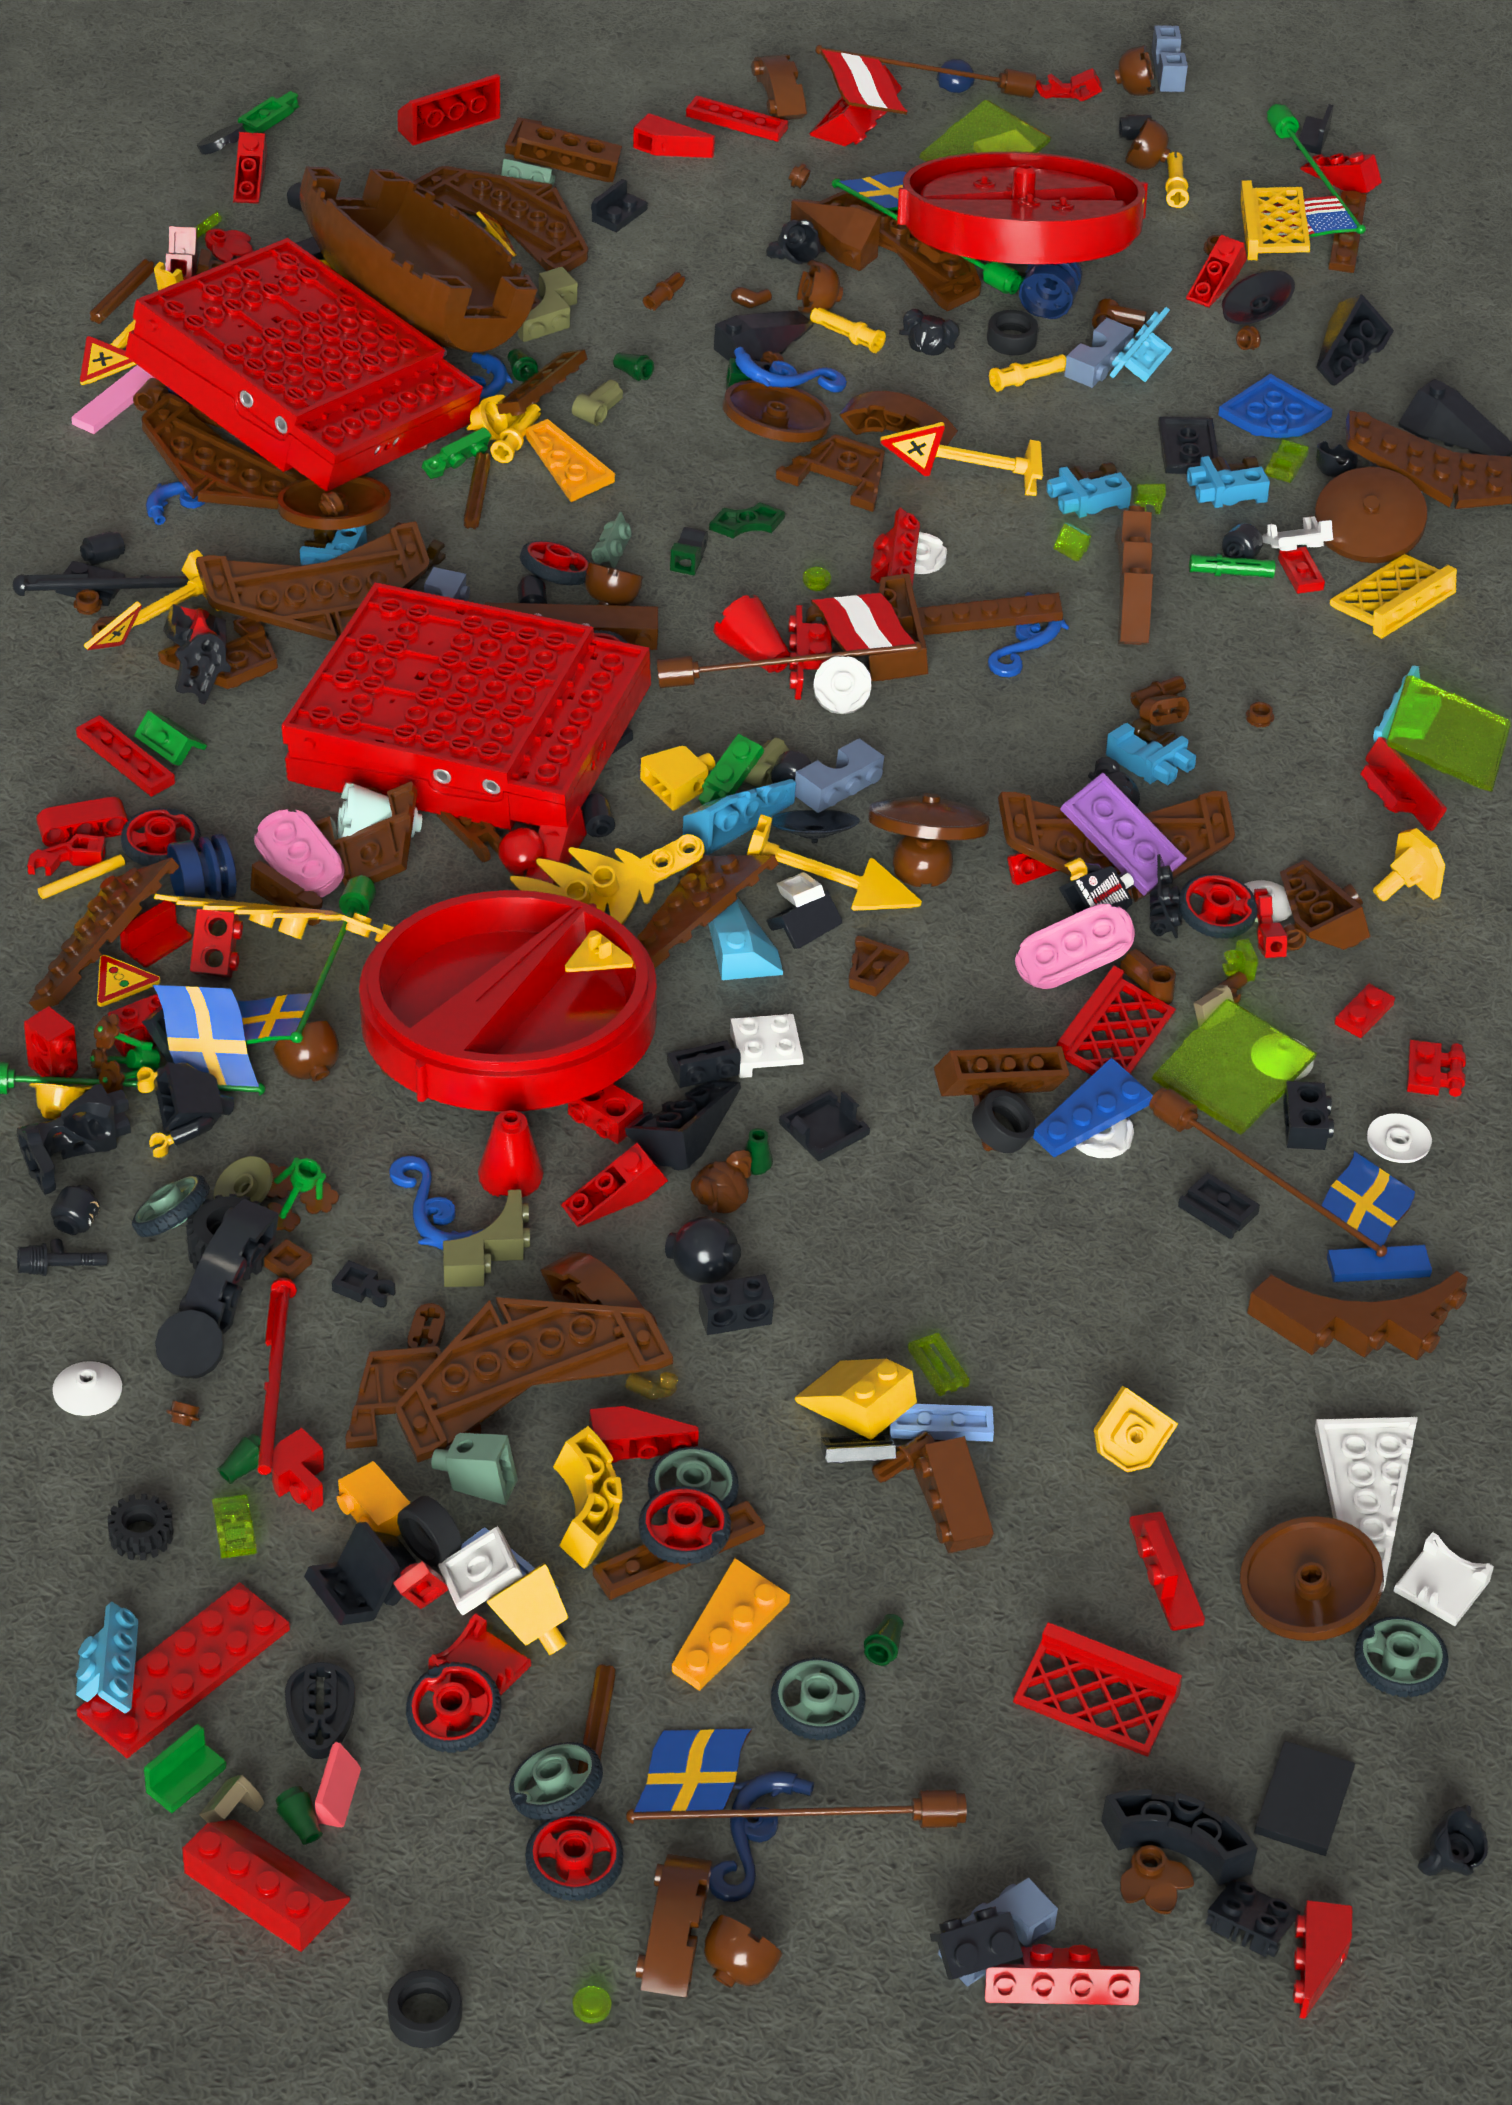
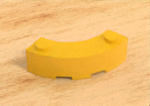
M589 1426L565 1442L553 1466L568 1485L575 1503V1518L572 1520L559 1546L583 1569L587 1568L602 1550L618 1520L620 1503L622 1502L621 1478L616 1477L615 1470L611 1464L613 1457L602 1440Z

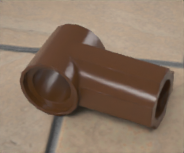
M1102 299L1096 307L1092 325L1095 329L1106 318L1133 328L1134 333H1138L1146 323L1147 312L1121 307L1112 299Z
M1137 949L1128 952L1125 959L1121 961V969L1125 971L1124 973L1147 993L1168 1005L1172 1003L1176 973L1173 968L1166 965H1157L1147 955Z

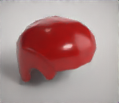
M522 827L515 829L502 838L498 847L499 859L510 874L524 876L525 869L537 867L536 859L541 858L543 855L544 842L538 833L530 828Z

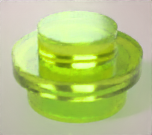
M812 567L803 573V582L812 591H822L830 584L831 575L822 567Z
M597 1986L584 1987L573 1998V2011L580 2020L586 2023H598L605 2019L611 2011L610 1995L604 1989Z

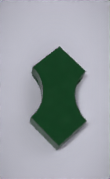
M761 502L754 507L743 510L723 508L709 523V530L732 539L748 531L772 533L785 519V512Z

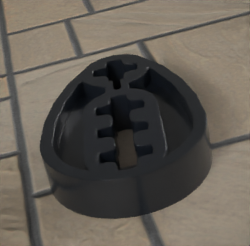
M311 1663L299 1668L290 1676L285 1687L286 1715L290 1729L296 1742L309 1757L313 1759L329 1757L332 1744L343 1742L354 1715L355 1685L353 1679L343 1668L331 1663ZM317 1677H324V1711L321 1715L316 1714ZM319 1729H321L322 1737L324 1738L323 1745H316L315 1742Z

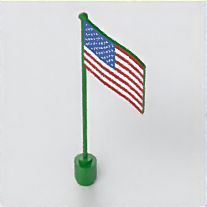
M1275 104L1271 106L1267 112L1268 124L1279 138L1291 137L1333 195L1304 199L1309 238L1344 232L1363 234L1366 231V227L1358 222L1295 135L1299 128V122L1285 105ZM1274 204L1278 208L1284 206L1282 204ZM1292 209L1288 211L1292 215L1297 213ZM1267 210L1261 212L1267 216L1271 214V212ZM1281 217L1275 219L1281 223L1285 221V219ZM1267 224V226H1268V228H1269L1270 230L1273 229L1272 226H1270V225ZM1292 224L1291 226H1289L1290 228H1292V229H1294V230H1296L1297 228H1299L1298 226H1296V225H1294V224ZM1283 232L1277 234L1283 238L1287 236V234Z

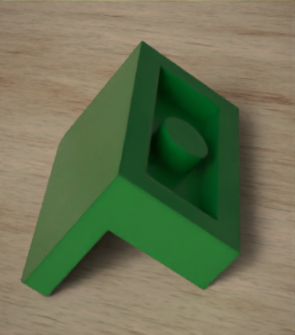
M149 710L134 734V737L177 766L182 765L192 746L205 750L207 744L170 718Z
M196 1724L144 1767L146 1793L171 1814L226 1769V1761L205 1744L204 1728Z

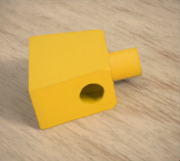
M678 746L642 757L640 779L674 811L703 792L702 785L708 776V772L716 764L710 753L697 757L686 746Z
M542 1563L525 1574L524 1577L486 1600L489 1606L525 1646L538 1638L547 1653L551 1655L567 1645L557 1625L569 1617L545 1563Z

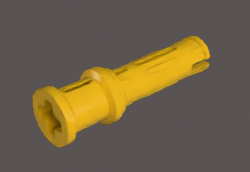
M1174 152L1169 153L1167 157L1169 179L1165 184L1167 203L1175 208H1182L1189 201V193L1187 192L1188 182L1183 176V156L1179 152H1177V158H1175Z
M814 308L811 312V322L820 324L825 328L848 337L854 345L861 344L868 347L872 353H877L884 346L886 334L882 330H873L864 322H852L824 308Z
M1060 354L1021 365L1015 362L1006 368H992L989 371L990 385L996 392H999L1004 387L1012 385L1016 387L1022 386L1027 380L1065 371L1067 358L1065 355Z
M529 405L526 408L527 411L519 415L510 428H506L501 432L499 440L495 441L490 448L491 455L496 461L509 463L513 459L515 451H518L524 443L523 437L526 435V428L532 426L541 415V412H539L541 409L538 405Z

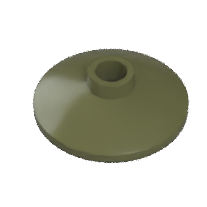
M256 1156L238 1159L230 1164L219 1176L214 1188V1199L216 1195L222 1194L223 1197H227L229 1194H237V1197L241 1198L244 1195L250 1197L251 1202L258 1201L261 1203L272 1185L273 1173L271 1167L265 1160Z

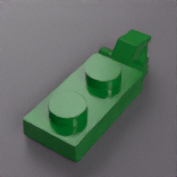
M289 91L278 99L272 96L239 117L238 123H243L245 130L249 133H263L291 115L299 107L298 94Z
M486 428L475 431L441 448L439 454L423 461L421 468L430 479L441 477L445 469L450 467L456 469L466 459L472 456L476 458L477 453L481 452L484 454L488 449L487 445L491 434Z
M737 734L702 785L704 790L698 798L701 805L735 794L763 755V747Z

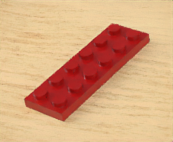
M239 1582L135 1663L132 1708L126 1714L99 1697L97 1693L91 1700L84 1702L77 1708V1716L125 1758H129L290 1630L289 1622Z

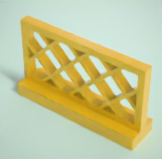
M1252 180L1241 181L1240 202L1247 260H1258V253L1310 252L1302 187L1253 188ZM1286 196H1297L1293 200L1285 198ZM1259 197H1268L1270 199L1265 201ZM1278 202L1284 206L1278 208L1274 204ZM1292 209L1297 213L1292 215L1288 211ZM1267 210L1271 212V214L1267 216L1261 212ZM1281 217L1285 219V221L1281 223L1275 219ZM1268 224L1272 226L1273 229L1267 230L1266 228H1264V226ZM1292 224H1294V225L1298 226L1299 228H1297L1296 230H1294V229L1290 228L1289 226H1291ZM1283 232L1287 234V236L1283 238L1277 234ZM1269 239L1276 242L1274 244H1263ZM1297 239L1303 243H1293L1291 241Z
M1404 554L1330 599V605L1345 614L1373 626V634L1382 639L1456 593L1457 569L1450 565L1437 569ZM1404 565H1406V566L1410 567L1411 569H1399V568L1402 567V566H1404ZM1415 577V579L1400 580V578ZM1382 578H1395L1396 580H1381V579H1382ZM1365 589H1377V591L1361 592ZM1381 589H1397L1394 591H1381ZM1365 600H1378V602H1364V603H1363L1362 601H1365ZM1345 601H1358V603H1346ZM1365 611H1374V614L1372 615Z

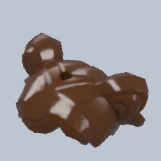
M734 1150L729 1154L726 1161L709 1163L696 1174L691 1182V1190L700 1204L707 1205L712 1213L725 1214L736 1211L741 1204L746 1203L749 1194L746 1179L752 1174L750 1170L752 1163L750 1152Z

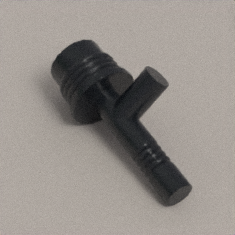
M58 1238L50 1241L51 1253H47L46 1243L18 1247L17 1249L18 1273L46 1276L47 1266H107L106 1252L65 1253L63 1241Z

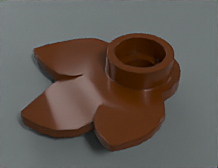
M1147 1845L1140 1848L1132 1856L1131 1868L1124 1872L1121 1877L1120 1891L1126 1903H1134L1144 1899L1145 1903L1154 1911L1161 1914H1170L1176 1906L1177 1889L1182 1890L1193 1887L1194 1880L1190 1870L1184 1864L1168 1860L1160 1848ZM1146 1863H1151V1864H1153L1155 1867H1154V1868L1147 1867V1866H1145L1144 1864H1146Z

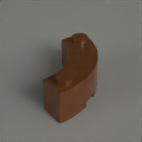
M780 54L755 57L751 63L752 74L756 76L757 83L761 82L766 89L769 98L767 101L769 115L772 114L773 117L783 120L802 119L807 114L802 84L796 83L798 78L797 67L794 61H788L790 60V55Z
M871 391L852 397L839 414L855 435L865 432H884L885 429L899 433L943 422L945 429L940 445L947 446L958 432L945 416L930 405L909 395L892 391Z
M570 1252L540 1269L555 1300L568 1303L644 1309L625 1282L608 1266L590 1254ZM648 1311V1312L652 1315V1317H653V1319H654V1321H655V1323H656V1325H657V1321H656L655 1317L653 1316V1314H652L650 1311Z
M668 1854L664 1864H657L654 1886L658 1887L647 1951L646 1955L639 1954L636 1967V1978H642V1991L687 1997L691 1986L698 1936L691 1935L692 1927L699 1928L700 1920L703 1917L713 1861Z

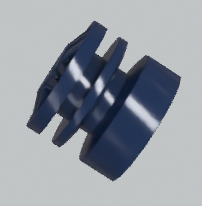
M1079 262L1029 264L1019 290V298L1024 308L1034 316L1048 319H1057L1067 314L1073 304L1082 279V270Z
M223 834L212 835L211 840L208 837H200L198 852L191 840L168 844L167 859L172 857L179 865V868L173 874H169L175 896L205 898V888L211 899L219 900L221 893L224 898L235 896L237 885L236 867L230 847Z

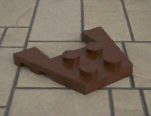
M835 434L811 448V453L805 457L799 455L792 459V464L788 467L780 466L776 470V479L799 486L809 472L812 471L857 487L851 495L850 505L873 512L880 485L885 451Z
M246 617L233 621L234 630L241 637L226 643V661L232 668L230 672L221 671L218 673L214 682L215 685L225 689L238 687L246 681L264 676L278 668L277 658L269 639L266 638L264 627L260 624V621ZM176 644L159 651V661L166 666L179 670L180 661L175 653L180 646ZM197 665L193 666V667L190 669V670H191V673H190L189 675H192V676H196V675H197V673H198V666H197Z
M412 781L387 791L392 817L359 830L350 836L338 839L335 822L330 816L314 822L342 860L344 865L342 882L345 886L351 878L359 875L366 876L373 883H376L407 869L417 798V787Z
M438 1346L369 1352L359 1387V1395L352 1412L350 1427L345 1437L346 1449L377 1446L375 1416L396 1414V1404L399 1399L442 1353ZM478 1424L467 1433L481 1434V1425Z

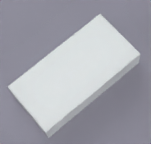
M805 872L777 883L780 894L796 907L825 896L822 885Z

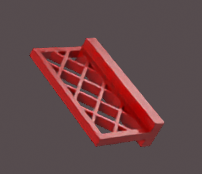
M1116 966L1112 967L1056 1045L1062 1046L1067 1062L1090 1075H1093L1110 1059L1102 1058L1098 1050L1106 1048L1112 1049L1115 1056L1112 1058L1131 1075L1176 1010L1174 1007L1122 979L1125 971ZM1123 991L1134 997L1135 1002L1123 1003L1120 993ZM1155 1009L1164 1014L1162 1018L1150 1019L1147 1010ZM1139 1010L1142 1019L1129 1020L1126 1011ZM1119 1012L1122 1021L1109 1022L1106 1013ZM1146 1027L1149 1036L1136 1037L1133 1028ZM1125 1029L1128 1038L1116 1039L1112 1030ZM1105 1031L1108 1040L1095 1041L1092 1032ZM1132 1046L1135 1056L1123 1057L1119 1047ZM1091 1050L1094 1059L1086 1060L1076 1053L1078 1051Z
M1048 1622L1042 1633L1040 1645L1014 1696L1013 1703L1149 1757L1169 1711L1180 1694L1182 1675ZM1045 1653L1059 1658L1063 1668L1045 1673L1041 1664ZM1086 1669L1094 1673L1097 1681L1079 1687L1073 1673ZM1038 1670L1039 1676L1034 1677ZM1067 1675L1073 1689L1055 1695L1049 1681ZM1117 1682L1126 1685L1130 1695L1112 1700L1106 1686ZM1041 1683L1044 1684L1049 1695L1048 1698L1039 1701L1025 1696L1028 1688ZM1101 1689L1106 1703L1088 1708L1082 1694ZM1077 1696L1083 1711L1071 1715L1063 1712L1059 1702ZM1149 1696L1164 1700L1161 1709L1146 1714L1140 1699ZM1134 1702L1140 1716L1122 1722L1116 1708ZM1110 1710L1116 1725L1107 1728L1096 1725L1092 1716ZM1156 1719V1721H1155V1723H1154V1725H1153V1727H1152L1150 1721ZM1144 1724L1149 1733L1145 1744L1130 1739L1126 1729Z

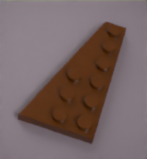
M775 854L704 855L698 862L694 863L637 937L647 950L654 964V969L670 956L669 949L678 943L685 944L693 937L691 931L699 924L705 927L738 899L736 895L738 891L746 886L752 887L760 881L758 875L766 868L773 870L779 865Z
M172 857L140 869L132 868L118 877L110 876L101 883V890L87 905L88 910L83 918L75 924V931L71 937L62 944V951L48 966L49 971L45 978L35 986L36 992L29 1001L34 1010L40 1011L48 1006L58 1005L82 978L79 971L86 968L90 963H95L102 955L99 951L100 947L107 940L113 942L143 909L140 902L151 894H156L162 887L159 880L165 874H173L179 868V865Z

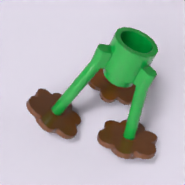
M116 1014L103 1016L96 1025L94 1038L97 1039V1049L92 1050L90 1057L91 1067L96 1068L99 1083L103 1085L107 1094L120 1089L123 1090L122 1083H124V1080L137 1078V1072L140 1068L149 1067L153 1072H156L160 1063L159 1052L156 1048H152V1042L140 1041L120 1033V1027L117 1026L119 1017ZM115 1039L136 1046L128 1051L126 1057L107 1056L106 1049L113 1046ZM119 1064H127V1067L133 1071L122 1073L120 1072Z
M296 1157L287 1168L285 1166L278 1168L274 1163H268L273 1173V1180L266 1197L274 1198L277 1196L283 1199L288 1196L283 1206L276 1202H270L267 1206L268 1209L279 1213L277 1230L285 1229L292 1232L295 1226L300 1224V1217L292 1213L291 1209L299 1192H304L300 1195V1201L306 1204V1210L311 1214H317L320 1211L330 1212L332 1205L338 1202V1193L335 1190H331L329 1183L324 1182L326 1174L321 1172V1168L316 1161Z

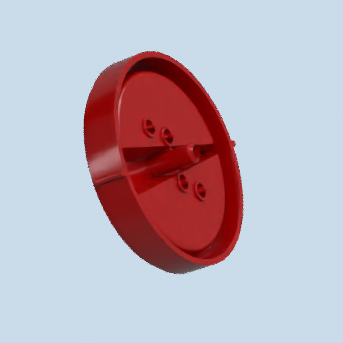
M979 152L953 155L924 162L905 174L903 188H899L897 224L906 225L910 233L926 245L963 257L1013 264L1083 262L1116 254L1130 246L1134 239L1142 232L1143 219L1146 216L1148 183L1139 182L1128 173L1111 166L1068 156L1031 152Z
M522 890L488 891L463 895L433 904L416 912L395 926L370 953L360 977L361 1028L366 1047L374 1061L385 1073L407 1089L417 1093V1101L424 1102L429 1098L460 1108L494 1112L538 1110L570 1103L608 1087L628 1073L649 1048L657 1023L656 973L654 964L642 943L624 925L597 909L596 904L591 903L588 905L568 897L550 893ZM593 930L601 933L633 960V966L630 968L579 972L565 971V964L590 931Z

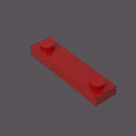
M697 95L686 108V117L776 142L788 130L787 120Z
M99 715L76 727L77 737L149 796L152 797L175 784V775L102 716Z

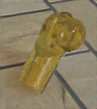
M664 1372L660 1375L659 1381L651 1382L632 1373L628 1377L625 1387L649 1400L672 1396L677 1390L678 1377L671 1372Z

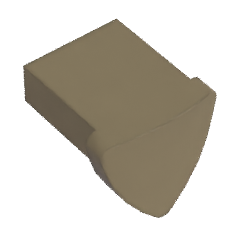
M1227 985L1215 986L1202 998L1194 1002L1198 1027L1204 1032L1208 1033L1224 1022L1235 1018L1234 1000L1232 992Z
M237 1775L224 1782L199 1815L207 1823L223 1821L238 1802L256 1812L265 1803L256 1788L243 1775Z

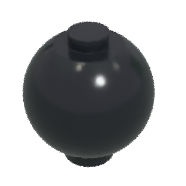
M704 1216L689 1220L681 1226L677 1233L671 1232L666 1239L665 1254L667 1258L674 1259L678 1270L688 1279L699 1283H712L721 1280L731 1272L735 1264L740 1260L741 1247L734 1232L726 1223L717 1218Z

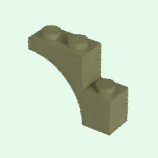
M563 267L539 273V295L542 301L529 312L525 322L518 330V337L523 342L570 328V306L577 304L578 283Z
M508 1190L507 1202L502 1213L484 1230L462 1239L443 1241L444 1287L484 1286V1274H491V1261L524 1259V1248H530V1228H523V1223H529L528 1203H522L521 1190Z

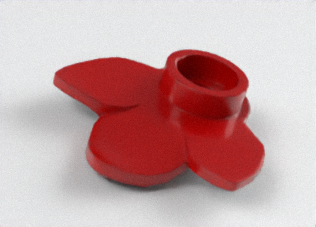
M211 229L205 234L206 247L212 251L217 259L224 263L231 261L233 256H244L253 252V248L249 244L251 237L244 232Z

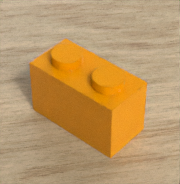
M374 1461L338 1480L339 1496H337V1502L344 1514H351L357 1523L367 1522L373 1531L394 1536L401 1534L397 1522L398 1513L408 1506L410 1501Z

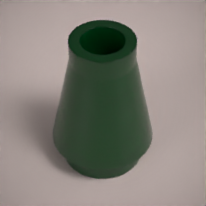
M513 349L508 353L507 358L516 380L525 382L538 372L537 362L522 353L521 350Z
M619 352L613 360L615 368L622 370L637 381L641 379L648 380L654 371V362L647 355Z
M761 1128L752 1129L749 1132L744 1150L749 1151L752 1156L750 1169L752 1174L761 1175L766 1173L773 1165L768 1133Z
M251 1434L249 1437H242L224 1463L217 1468L221 1477L229 1484L258 1468L261 1441L258 1436Z
M885 1615L882 1622L865 1639L864 1653L870 1662L882 1666L889 1664L897 1658L901 1631L904 1626L903 1620L898 1615Z
M295 1786L287 1789L277 1797L276 1804L278 1807L276 1812L299 1837L303 1845L312 1843L322 1836L323 1833L319 1827L309 1792H304L301 1786Z

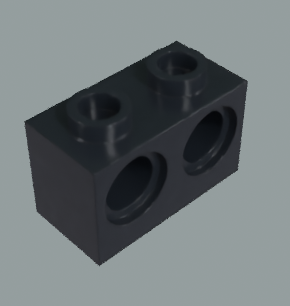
M1286 1081L1283 1112L1287 1148L1325 1150L1327 1139L1333 1138L1334 1120L1328 1119V1115L1331 1114L1332 1099L1331 1096H1326L1325 1083Z
M765 1274L700 1285L698 1311L707 1335L772 1324L774 1297Z

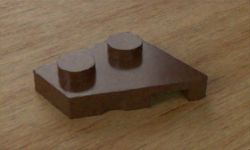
M858 935L855 939L856 948L852 956V968L849 973V987L876 997L909 963L908 952Z

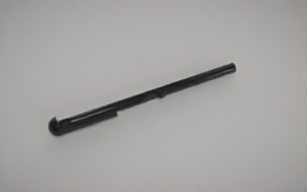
M20 574L14 578L12 587L17 595L25 596V591L182 588L190 580L187 576L151 577L149 575H141L140 578H88V574Z

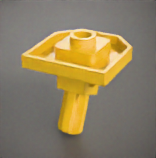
M1417 828L1399 833L1395 859L1390 865L1392 872L1373 888L1374 894L1379 900L1386 901L1404 884L1408 888L1416 884L1433 900L1440 897L1445 863L1437 845Z
M1122 1386L1094 1428L1097 1453L1127 1473L1148 1468L1152 1465L1178 1423L1128 1388Z

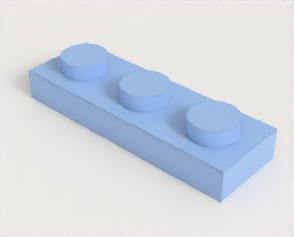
M915 1404L889 1425V1433L892 1439H915V1437L926 1431L934 1440H949L965 1436L966 1441L993 1442V1406Z

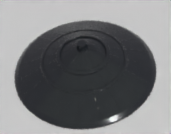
M1278 270L1263 271L1246 277L1234 285L1225 295L1222 301L1224 318L1234 324H1252L1273 316L1291 299L1295 290L1293 278L1288 273Z
M797 810L773 816L771 825L779 830L809 838L815 844L818 843L820 838L855 827L859 824L860 819L853 814L842 811L823 810L817 813L815 810Z

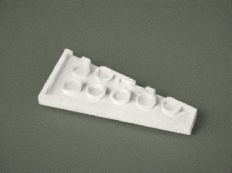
M1418 1417L1316 1419L1315 1433L1333 1518L1355 1526L1371 1539L1382 1560L1385 1587Z

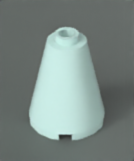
M346 783L341 798L347 800L343 802L342 808H339L338 839L350 836L359 830L392 817L388 796L353 783ZM415 807L411 838L414 837L415 832H420L422 826V814H418L417 807Z

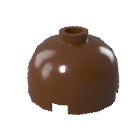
M1146 45L1127 50L1119 60V69L1115 70L1117 84H1122L1125 91L1130 95L1145 96L1156 93L1155 86L1152 87L1150 80L1155 78L1149 53L1145 52Z
M1147 118L1125 158V163L1141 170L1154 168L1159 161L1164 163L1171 149L1167 148L1169 137L1165 128L1158 122Z
M811 260L807 263L811 268L809 272L803 271L797 292V300H802L803 307H798V311L811 314L814 308H824L829 311L833 308L835 302H840L843 295V287L840 286L837 272L825 263Z
M590 562L586 570L585 586L589 595L599 601L598 605L626 606L632 603L638 596L643 576Z
M904 835L895 847L893 856L894 873L906 884L914 887H921L922 884H931V887L938 886L947 881L952 874L953 852L947 840Z
M316 1021L305 1025L302 1032V1042L294 1043L291 1040H279L273 1048L277 1061L284 1072L296 1079H312V1081L324 1079L329 1075V1070L335 1065L339 1057L340 1047L334 1029L327 1021Z
M720 1915L712 1923L705 1938L704 1954L707 1962L715 1969L712 1975L713 1978L729 1988H732L735 1983L743 1986L758 1985L766 1980L774 1971L783 1955L782 1952L765 1937L762 1936L760 1940L750 1933L752 1929L728 1916Z

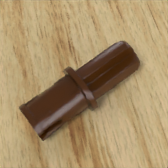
M674 272L664 282H658L655 289L643 298L644 306L655 311L666 300L670 301L674 293L683 286L685 277L681 276L680 272Z
M1179 675L1163 682L1154 681L1151 683V686L1132 692L1130 695L1132 697L1130 698L1131 703L1140 710L1142 703L1147 698L1168 694L1175 695L1186 689V683L1183 677Z
M924 1431L905 1445H897L896 1459H884L872 1467L873 1475L881 1483L886 1482L905 1468L912 1470L924 1445L934 1443L935 1440L930 1434L928 1435V1432Z

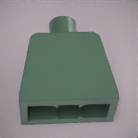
M459 1433L455 1436L449 1450L437 1448L432 1455V1468L447 1471L452 1489L457 1492L506 1505L518 1481L508 1435Z

